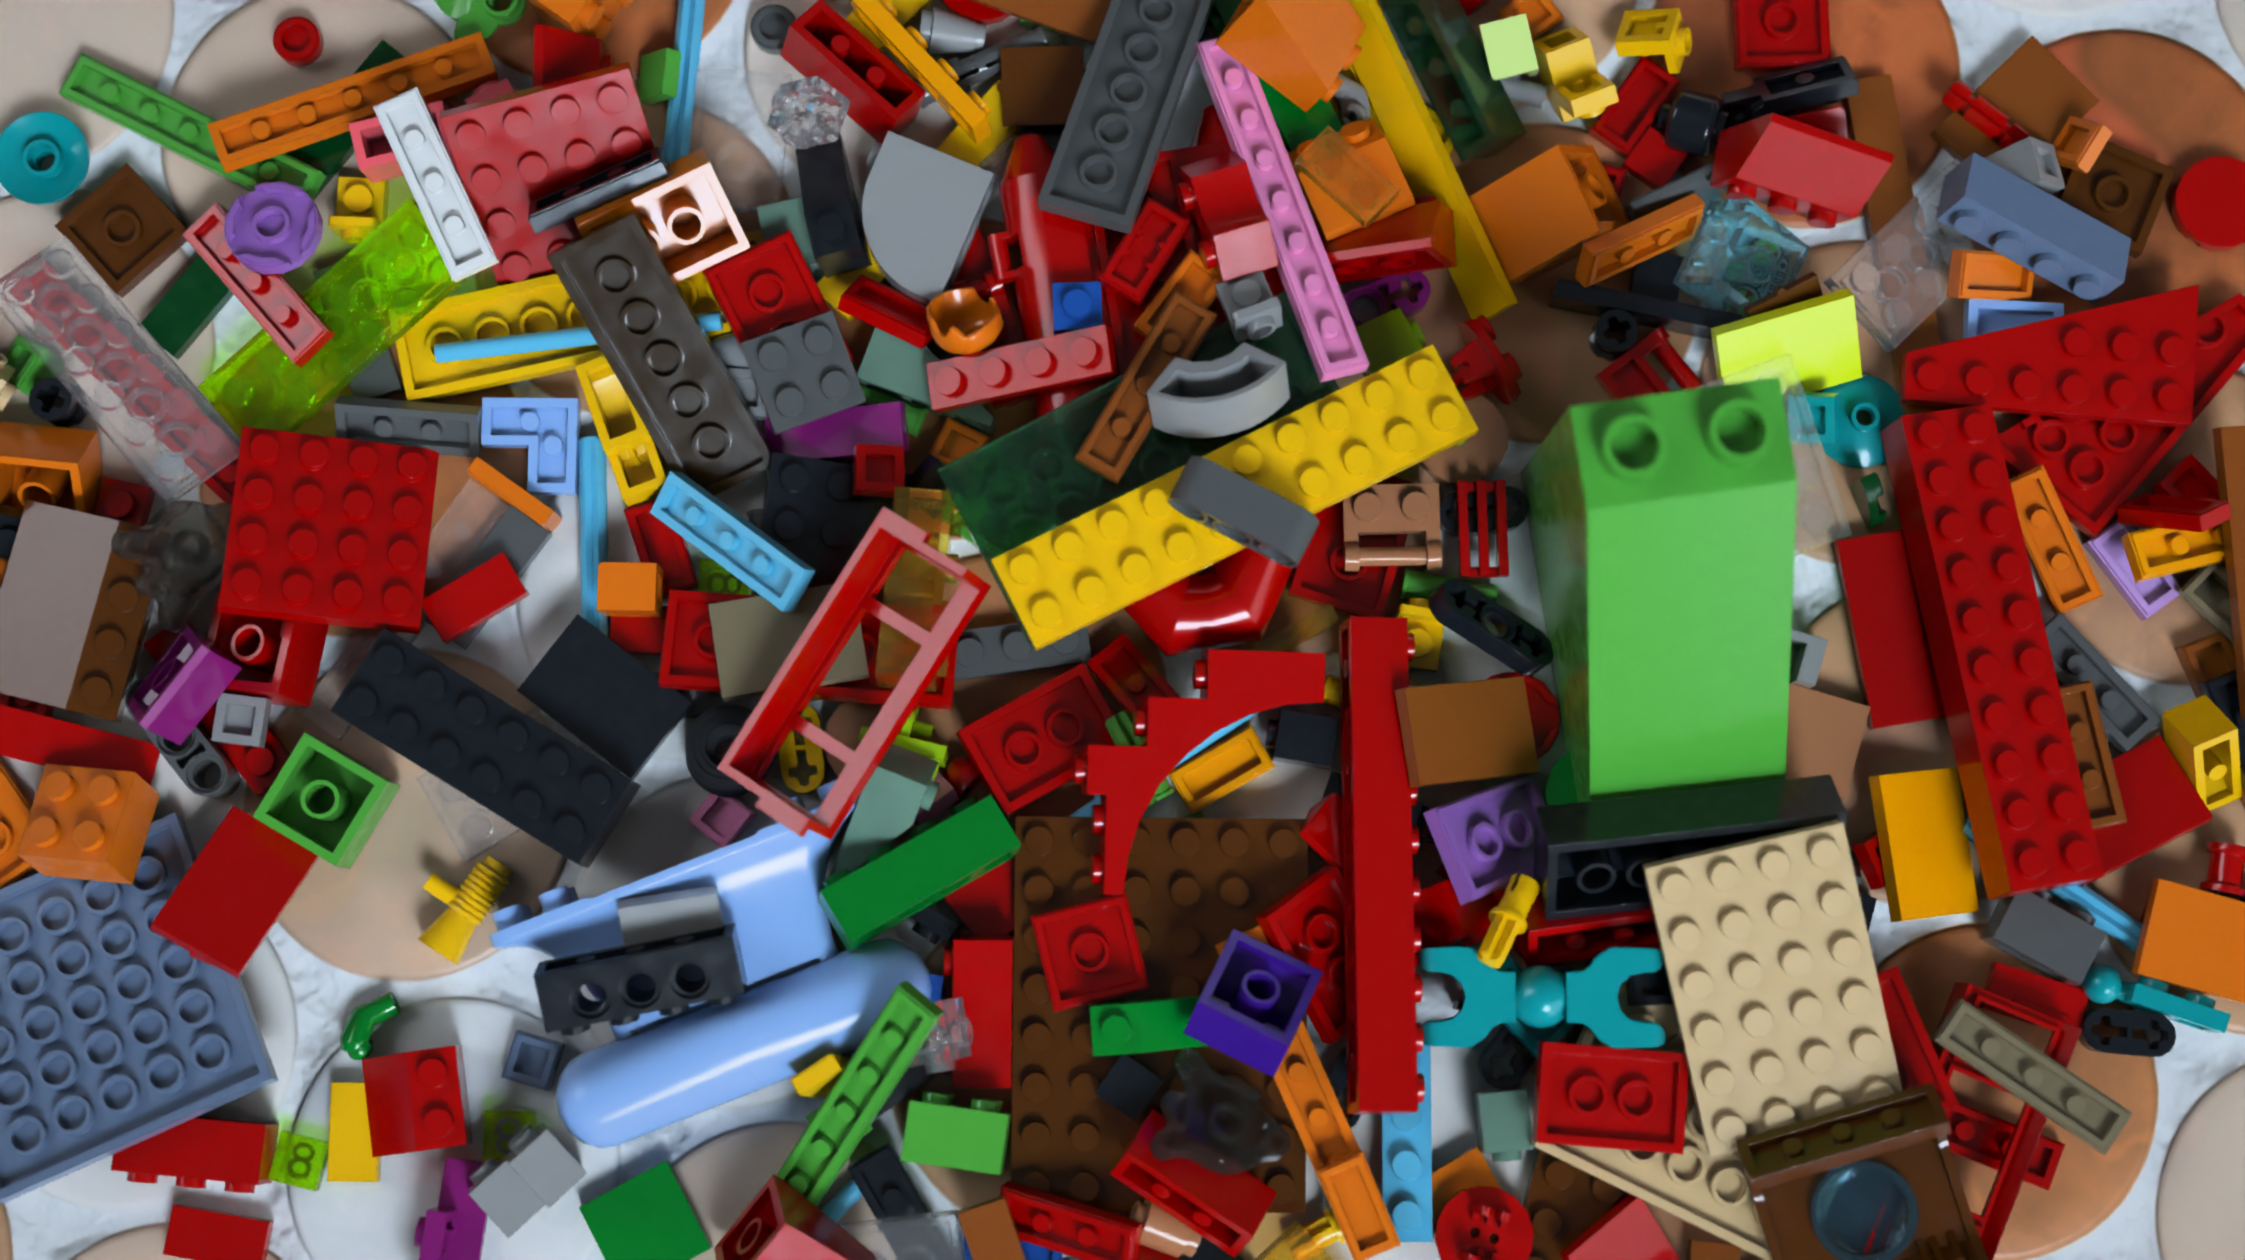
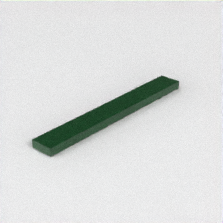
M382 40L354 74L403 58L404 56ZM350 131L287 152L286 154L322 171L327 176L316 194V198L355 153ZM199 255L138 328L179 360L234 294Z

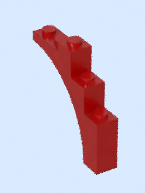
M1201 651V660H1194L1192 673L1193 688L1200 689V698L1144 697L1142 698V707L1134 708L1133 734L1134 736L1141 737V746L1082 745V755H1074L1073 782L1074 784H1081V794L1101 795L1100 805L1093 804L1091 814L1092 834H1099V854H1091L1090 882L1091 884H1098V893L1103 895L1124 894L1128 856L1140 819L1160 784L1185 755L1216 731L1248 715L1284 705L1324 702L1325 653Z

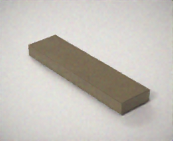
M1963 999L1956 1001L1931 1039L2101 1154L2106 1155L2133 1114Z

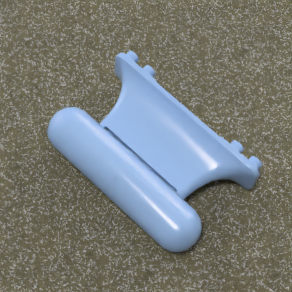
M835 781L817 788L821 803ZM798 796L791 797L792 800L805 808L802 799H799ZM859 797L831 840L811 830H808L804 838L776 821V824L758 830L754 836L591 899L585 897L579 900L574 887L567 889V886H562L538 896L544 914L536 917L532 916L529 905L520 906V904L509 906L491 914L498 931L489 936L493 948L527 947L544 952L555 959L624 945L617 911L618 900L717 885L724 925L733 923L736 925L747 976L745 993L739 994L737 1000L720 1006H711L708 1001L689 1004L688 1010L675 1015L662 1016L659 1011L640 1014L638 1020L629 1024L619 1026L610 1024L616 1040L586 1051L568 1062L559 1077L556 1100L559 1116L573 1136L583 1144L597 1148L618 1146L789 1079L829 1053L841 1056L855 1053L896 987L905 980L927 998H931L930 973L921 956L905 942L883 938L865 942L850 952L845 950L838 953L829 919L819 904L820 890L825 888L823 882L826 880L831 849L842 828L851 820ZM819 807L810 810V812L815 814ZM685 964L678 969L680 975L688 981H698L705 976L703 969L696 964ZM639 973L629 978L632 986L640 991H649L656 986L654 980L646 974ZM593 983L585 984L596 1001L606 997L605 991L599 985Z

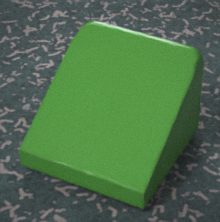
M20 334L15 338L4 355L8 359L7 364L16 369L9 383L17 386L18 390L28 396L37 382L46 378L60 379L68 367L65 361Z

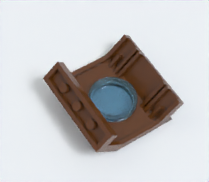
M1933 1083L1736 1140L1747 1182L1773 1260H1989L1977 1232L1948 1143L1947 1135L1951 1134L1950 1125ZM1874 1228L1875 1238L1871 1246V1249L1868 1252H1864L1870 1234Z

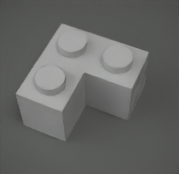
M543 1122L535 1129L528 1123L507 1142L508 1148L511 1150L498 1163L492 1157L489 1158L469 1177L474 1184L467 1190L468 1195L508 1238L542 1207L546 1205L550 1208L587 1174L582 1165Z

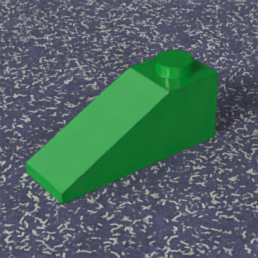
M1201 995L1091 1003L1090 1021L1093 1057L1208 1046L1183 1033Z

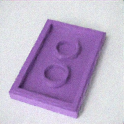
M1533 773L1516 777L1423 813L1460 905L1507 887L1509 879L1513 874L1533 876L1536 807L1546 806Z

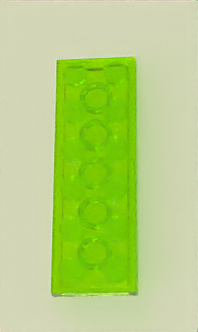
M409 198L301 294L336 334L302 368L295 365L269 334L262 329L203 381L198 388L240 441L242 426L295 432L467 278L456 283L452 280L417 202Z

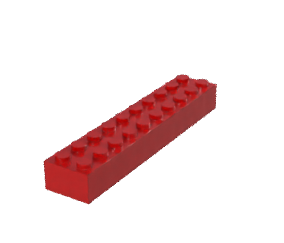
M1990 403L1900 416L1880 432L1988 900L2075 886L2105 877L1992 405Z

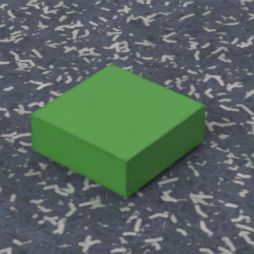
M666 47L641 56L638 84L641 103L653 105L676 98L681 63L680 51Z

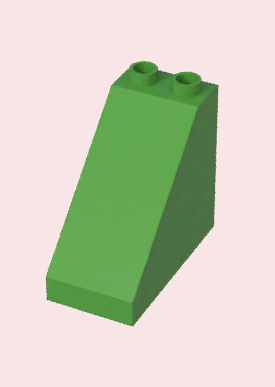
M1780 377L1570 406L1520 472L1523 493L1529 503L1527 518L1546 634L1551 642L1554 654L1551 664L1566 753L1570 752L1578 802L1785 780L1798 480Z

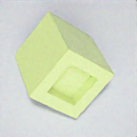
M1526 13L1479 25L1482 45L1486 53L1492 80L1498 81L1528 73L1529 77L1538 75L1539 68Z

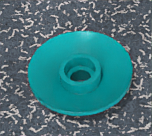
M33 112L14 120L0 135V183L15 198L34 205L53 204L70 196L84 181L90 164L89 145L82 131L68 118L53 112ZM48 156H54L55 161L53 165L47 170H42L41 163L43 159Z
M1862 374V378L1825 388L1821 393H1840V440L1836 444H1818L1824 453L1837 463L1852 468H1868L1885 462L1886 457L1880 432L1900 416H1904L1902 404L1899 403V394L1885 381ZM1858 410H1865L1870 414V425L1864 426L1857 421L1856 413Z

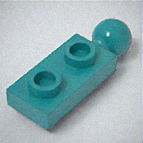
M2095 965L2089 968L2082 982V989L2085 995L2093 1002L2106 1004L2115 1000V1002L2145 1012L2164 1015L2169 1020L2207 1033H2225L2231 1015L2214 1009L2216 1001L2211 998L2187 992L2184 999L2167 993L2169 989L2168 984L2151 978L2140 977L2138 983L2122 981L2120 974L2108 965Z

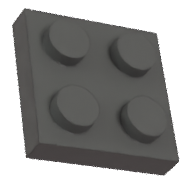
M833 311L741 343V348L774 435L866 402Z

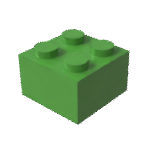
M304 732L252 817L332 865L350 869L401 785L322 738Z
M934 1090L922 1091L921 1098L909 1100L900 1161L1000 1175L1003 1172L1012 1111L1002 1110V1100L974 1097L971 1099V1105L953 1103L955 1094Z

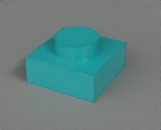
M1791 392L1787 395V423L1791 442L1836 444L1840 440V393Z

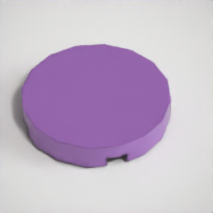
M284 181L264 182L254 186L255 190L249 192L246 196L241 194L232 203L225 217L224 236L232 254L247 269L264 275L283 274L300 267L315 253L322 239L323 219L316 203L302 188Z

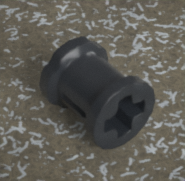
M1613 309L1605 312L1592 328L1588 341L1590 349L1597 357L1608 361L1618 359L1636 341L1639 330L1637 321L1625 310ZM1608 328L1611 332L1620 331L1623 336L1619 342L1615 338L1608 340L1605 338L1604 334Z
M42 379L30 391L29 404L34 414L43 420H48L57 427L70 428L73 425L80 424L86 417L88 405L85 402L83 393L74 387H70L60 379ZM56 399L64 400L61 408L53 406Z

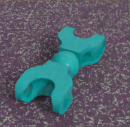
M1469 946L1426 947L1417 953V962L1422 969L1428 972H1441L1453 975L1462 984L1465 994L1463 1007L1454 1017L1429 1020L1422 1024L1424 1033L1423 1044L1426 1046L1472 1047L1486 1038L1491 1029L1500 1023H1516V1017L1526 1025L1540 1029L1553 1027L1564 1020V1018L1566 1023L1584 1024L1592 1030L1600 1041L1611 1048H1650L1665 1044V1031L1660 1025L1653 1021H1640L1628 1018L1620 1010L1617 999L1620 985L1629 976L1641 973H1654L1661 969L1664 964L1662 952L1656 948L1608 947L1598 953L1587 967L1579 971H1565V976L1555 968L1545 965L1527 967L1517 975L1515 971L1494 969L1487 964L1481 963L1477 958L1478 951Z

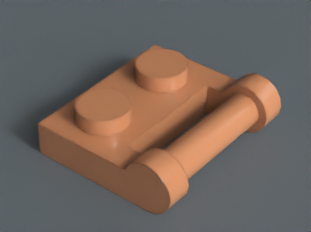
M1439 483L1375 484L1342 500L1344 571H1359L1360 566L1425 565L1426 570H1441L1442 544ZM1424 534V546L1359 547V535Z

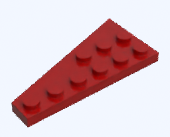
M2199 284L1906 352L1902 356L1899 403L1952 408L1991 403L1993 411L2187 428L2192 425Z
M2240 293L2197 318L2192 423L2245 362V297ZM2030 415L2000 433L1999 438L2006 467L2014 475H2018L2040 464L2044 465L2069 521L2091 539L2097 536L2117 512V507L2126 502L2189 427L2175 428Z

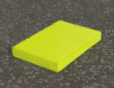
M1848 288L1710 328L1718 385L1779 376L1783 400L1785 401L1787 400V395L1791 392H1815L1862 378L1855 301L1853 293Z

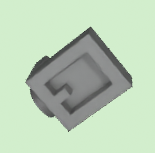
M1262 271L1215 285L1216 295L1237 343L1249 338L1251 340L1265 338L1272 334L1276 328L1283 326L1281 303L1278 297H1273Z

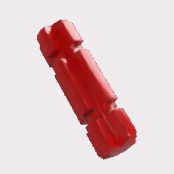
M1962 80L1954 82L1943 96L1942 101L1954 112H1957L1958 109L1964 113L1962 118L1991 140L1994 136L1999 139L1998 145L2003 149L2030 135L2029 131L2019 123L2015 122L2012 125L2008 122L2010 117L1981 94L1975 97L1972 94L1974 89Z

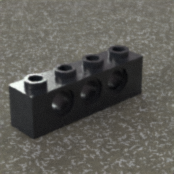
M735 923L628 946L622 945L542 961L538 963L533 975L546 1033L560 1030L561 1034L566 1036L585 1032L591 1028L590 1024L609 1020L610 1024L614 1026L629 1024L638 1020L640 1014L659 1011L662 1016L679 1014L688 1010L689 1004L708 1001L711 1006L725 1005L737 1000L739 994H744L747 984V976ZM685 964H696L703 969L705 976L698 981H688L680 975L678 969ZM639 973L646 974L654 980L656 986L649 991H640L632 986L629 978ZM589 983L597 984L603 988L606 997L599 1001L589 1000L583 996L580 987Z

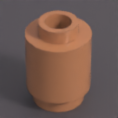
M1147 1199L1144 1202L1137 1200L1132 1207L1129 1218L1143 1222L1141 1245L1176 1258L1180 1257L1181 1254L1188 1257L1194 1255L1200 1244L1201 1235Z

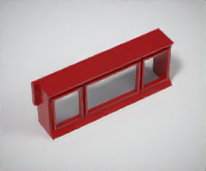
M884 506L717 767L718 770L760 797L755 807L802 838H804L808 830L830 840L833 838L991 588L988 583L969 569L927 545L932 537L929 533ZM906 549L961 582L930 633L875 599ZM866 612H869L922 646L854 751L803 718L801 714ZM792 729L846 763V766L815 814L761 779Z
M1955 981L1937 1030L1958 999H1963L1976 1009H1978L1981 1002L2051 1031L2052 1033L2044 1054L2067 1069L2082 1031L2081 1028L2069 1024L2070 1017L2017 995L2011 1001L1974 984ZM1934 1041L1931 1042L1948 1081H1950L1953 1071H1957L2010 1093ZM2026 1103L2023 1105L1981 1215L1971 1212L1989 1260L1994 1258L2048 1119ZM1884 1169L1880 1172L1848 1255L1865 1259V1257L1883 1253L1902 1201L1906 1200L1909 1202L1907 1192L1902 1183Z

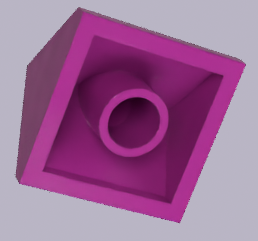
M187 625L127 699L126 703L139 725L181 746L242 667Z

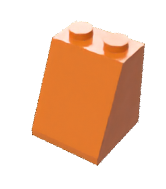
M1242 0L1215 44L1304 112H1307L1320 99L1327 103L1338 91L1343 83V79L1338 74L1341 69L1346 71L1360 54L1362 48L1357 45V42L1363 34L1366 25L1349 0Z
M1557 144L1469 196L1509 284H1522L1580 256L1583 243L1630 222L1593 145Z

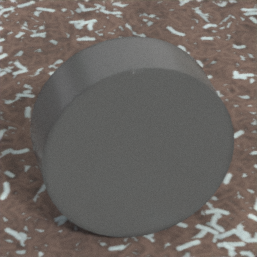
M771 4L760 8L754 14L750 30L753 40L760 50L772 55L781 54L789 26L796 20L793 13L782 5Z

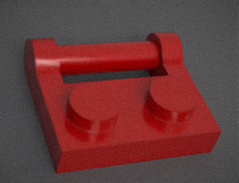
M1663 326L1654 330L1595 376L1596 381L1612 400L1671 392L1644 358L1653 352L1683 390L1705 387L1669 343L1668 339L1671 336Z

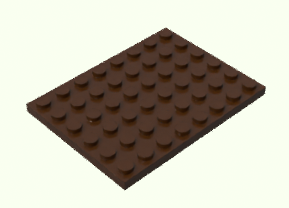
M1015 816V834L1021 842L1019 852L1015 854L1011 1182L1104 1211H1131L1137 1200L1144 1202L1146 1198L1111 1176L1110 1173L1137 1128L1153 1109L1162 1116L1173 1119L1183 1130L1204 1144L1215 1147L1222 1156L1246 1172L1255 1174L1264 1184L1275 1190L1277 1194L1267 1213H1305L1306 1150L1273 1077L1210 1046L1128 1054L1164 1080L1136 1122L1095 1094L1096 1089L1120 1055L1093 1057L1090 1004L1054 1013L1030 916L1112 896L1098 893V884H1091L1090 859L1091 854H1099V834H1092L1091 817ZM1141 817L1128 856L1124 892L1127 894L1150 989L1095 1003L1201 995L1220 957L1215 944L1228 939L1233 928L1244 932L1258 926L1259 923L1256 917L1308 879V843L1299 834L1303 823L1307 819ZM1305 1011L1302 1021L1307 1030V1013Z

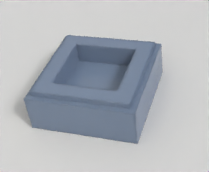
M516 1030L501 1077L545 1091H551L565 1043Z

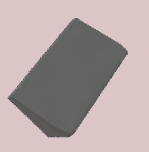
M1709 163L1631 200L1625 209L1630 222L1693 193H1696L1705 202L1703 214L1718 208L1721 204V191L1710 186L1713 164Z

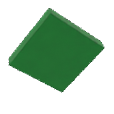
M669 1159L579 1207L605 1260H690L713 1247Z

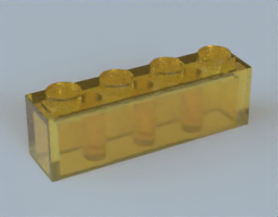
M895 486L893 512L929 533L932 537L927 545L958 563L959 555L950 554L952 536L961 537L963 508H955L954 491ZM906 549L885 582L883 604L930 633L949 603V600H946L947 583H956L957 579ZM883 621L880 624L875 676L878 687L895 688L922 645ZM949 654L926 691L936 692L938 677H947Z

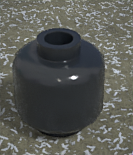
M1683 90L1676 95L1672 104H1663L1658 118L1657 129L1658 131L1665 132V144L1668 148L1688 153L1689 155L1708 157L1717 148L1720 131L1730 128L1731 112L1725 111V105L1719 97Z

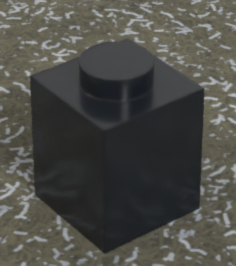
M1281 709L1278 720L1269 719L1265 748L1273 749L1272 761L1329 770L1333 761L1339 718Z

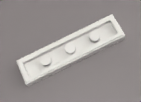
M415 87L373 106L452 280L456 283L499 263L421 91Z

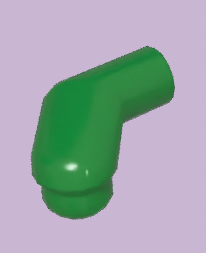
M392 992L360 1005L351 1011L340 1035L341 1048L343 1051L348 1052L351 1059L362 1060L368 1057L373 1051V1041L370 1039L375 1025L401 1014L400 1005Z

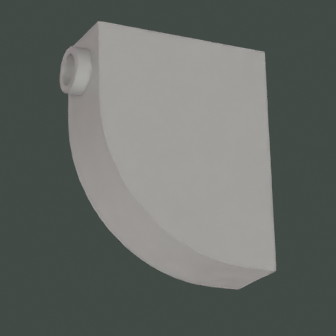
M888 130L883 143L875 142L866 164V168L871 171L867 178L862 198L864 233L878 269L891 286L898 292L928 305L934 297L952 289V283L956 280L995 190L994 173Z

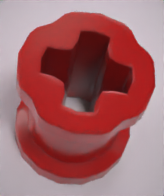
M2207 842L2206 850L2210 852L2206 881L2200 882L2199 889L2221 896L2244 898L2245 889L2241 887L2245 866V847L2225 842Z

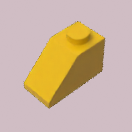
M2206 694L2163 712L2164 742L2209 811L2242 798L2238 728Z

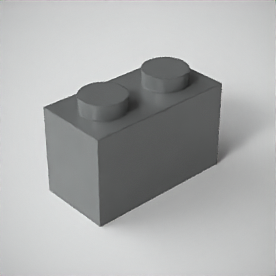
M2046 891L2000 898L1980 939L2056 981L2071 986L2081 985L2107 935L2106 932L2093 926L2096 919L2077 908L2068 907L2067 911L2050 903L2052 895Z

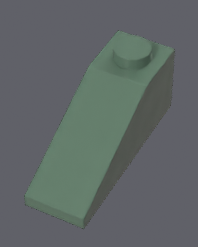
M875 327L857 373L860 384L916 406L925 407L930 413L944 418L950 417L963 425L993 435L996 427L994 417L982 404L943 413L932 411L926 363L940 360L927 346L922 350Z
M895 744L890 746L861 792L830 876L845 868H849L853 872L867 861L866 858L871 853L889 844L910 828L920 808L930 810L940 783L932 780L938 764L937 761Z

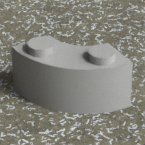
M1245 342L1232 353L1213 361L1191 362L1174 357L1147 391L1153 427L1184 438L1220 437L1251 428L1273 415L1290 398L1286 362Z

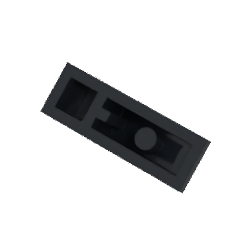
M841 134L797 146L796 155L804 216L814 259L827 278L872 266Z

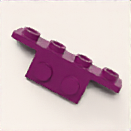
M453 1157L446 1159L438 1207L428 1209L426 1217H420L417 1223L414 1243L415 1247H421L419 1260H481L488 1216L468 1195L467 1190L474 1184L469 1179L470 1175L484 1162Z

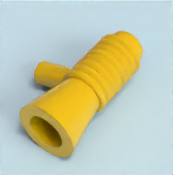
M487 855L483 862H476V867L472 868V872L468 874V878H465L464 884L460 885V889L434 872L423 886L424 890L450 907L417 939L456 965H459L476 925H481L482 919H485L486 914L490 912L489 908H493V903L498 900L497 897H500L502 895L501 892L506 889L505 886L509 885L507 878L512 870Z

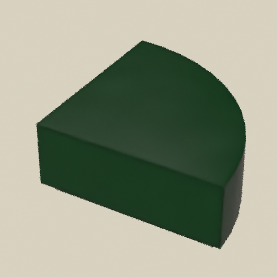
M1874 472L1859 478L1849 486L1867 530L1883 524L1887 512L1881 509L1877 497L1884 494L1878 474Z

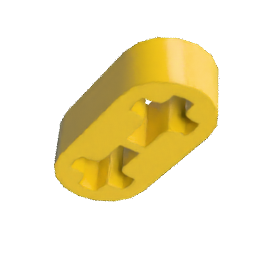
M807 705L802 713L803 717L812 720L814 725L822 729L819 714L814 708ZM791 730L779 749L781 775L789 789L798 794L808 795L816 792L817 788L822 786L826 780L825 750L804 737V745H797V736ZM806 751L807 763L811 767H817V775L810 776L809 784L802 786L800 779L791 776V770L799 768L798 752Z

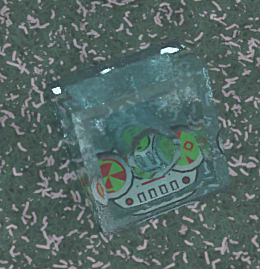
M1750 199L1710 200L1673 283L1706 308L1740 314L1746 318L1743 307L1772 293L1776 285L1783 287L1797 279L1810 247Z

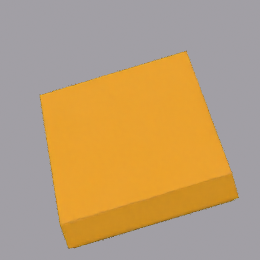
M1957 767L1868 777L1891 922L1979 911L1968 836L1963 832L1966 823Z

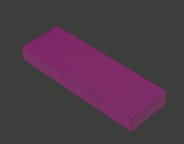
M901 401L852 407L778 435H774L769 419H765L766 439L773 452L829 461L853 458V450L856 444L904 446V451H909L906 403Z

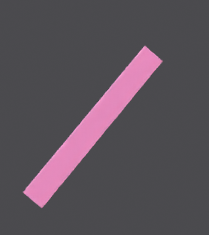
M1218 38L1198 42L1195 54L1230 148L1246 161L1257 199L1263 212L1269 219L1279 266H1276L1320 383L1366 372L1369 366L1368 358L1258 76L1215 43Z

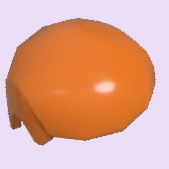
M973 287L948 290L934 297L925 308L931 336L941 349L949 353L968 355L980 352L990 347L1003 329L1002 316L994 297H990L987 303L979 297Z

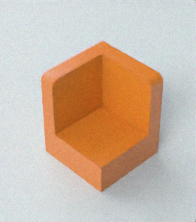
M599 563L597 611L607 617H662L664 570L657 563Z

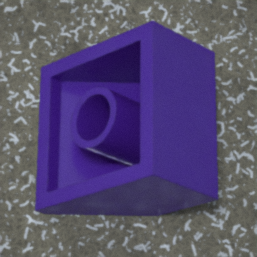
M1233 928L1183 1033L1274 1077L1291 1045L1323 972Z

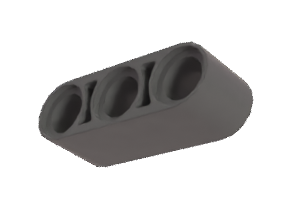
M1191 456L1167 499L1171 507L1186 517L1274 562L1291 568L1298 566L1320 524L1318 518L1303 507L1200 456Z
M144 678L134 681L127 689L125 695V706L135 721L136 719L126 701ZM201 721L191 732L192 739L190 744L182 751L177 749L174 742L139 725L193 793L214 799H223L232 795L238 789L241 774L217 742L211 741L212 736ZM217 763L221 769L220 781L216 786L208 788L204 782L205 771L209 766Z

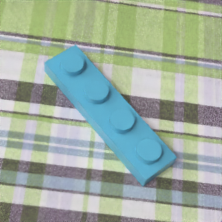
M670 471L649 512L782 612H795L816 571L682 472Z
M1424 1044L1421 1053H1417V1073L1423 1074L1425 1082L1424 1100L1422 1103H1418V1112L1410 1114H1382L1383 1202L1401 1243H1433L1430 1046Z

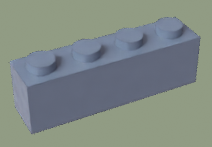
M1974 152L1945 175L1936 220L2093 305L2124 283L2131 245V238Z

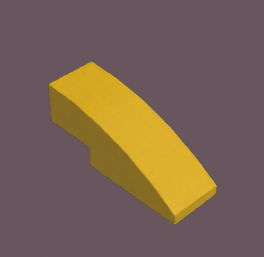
M605 356L576 365L575 369L603 450L611 464L623 501L628 508L655 500L668 477V472L660 450Z

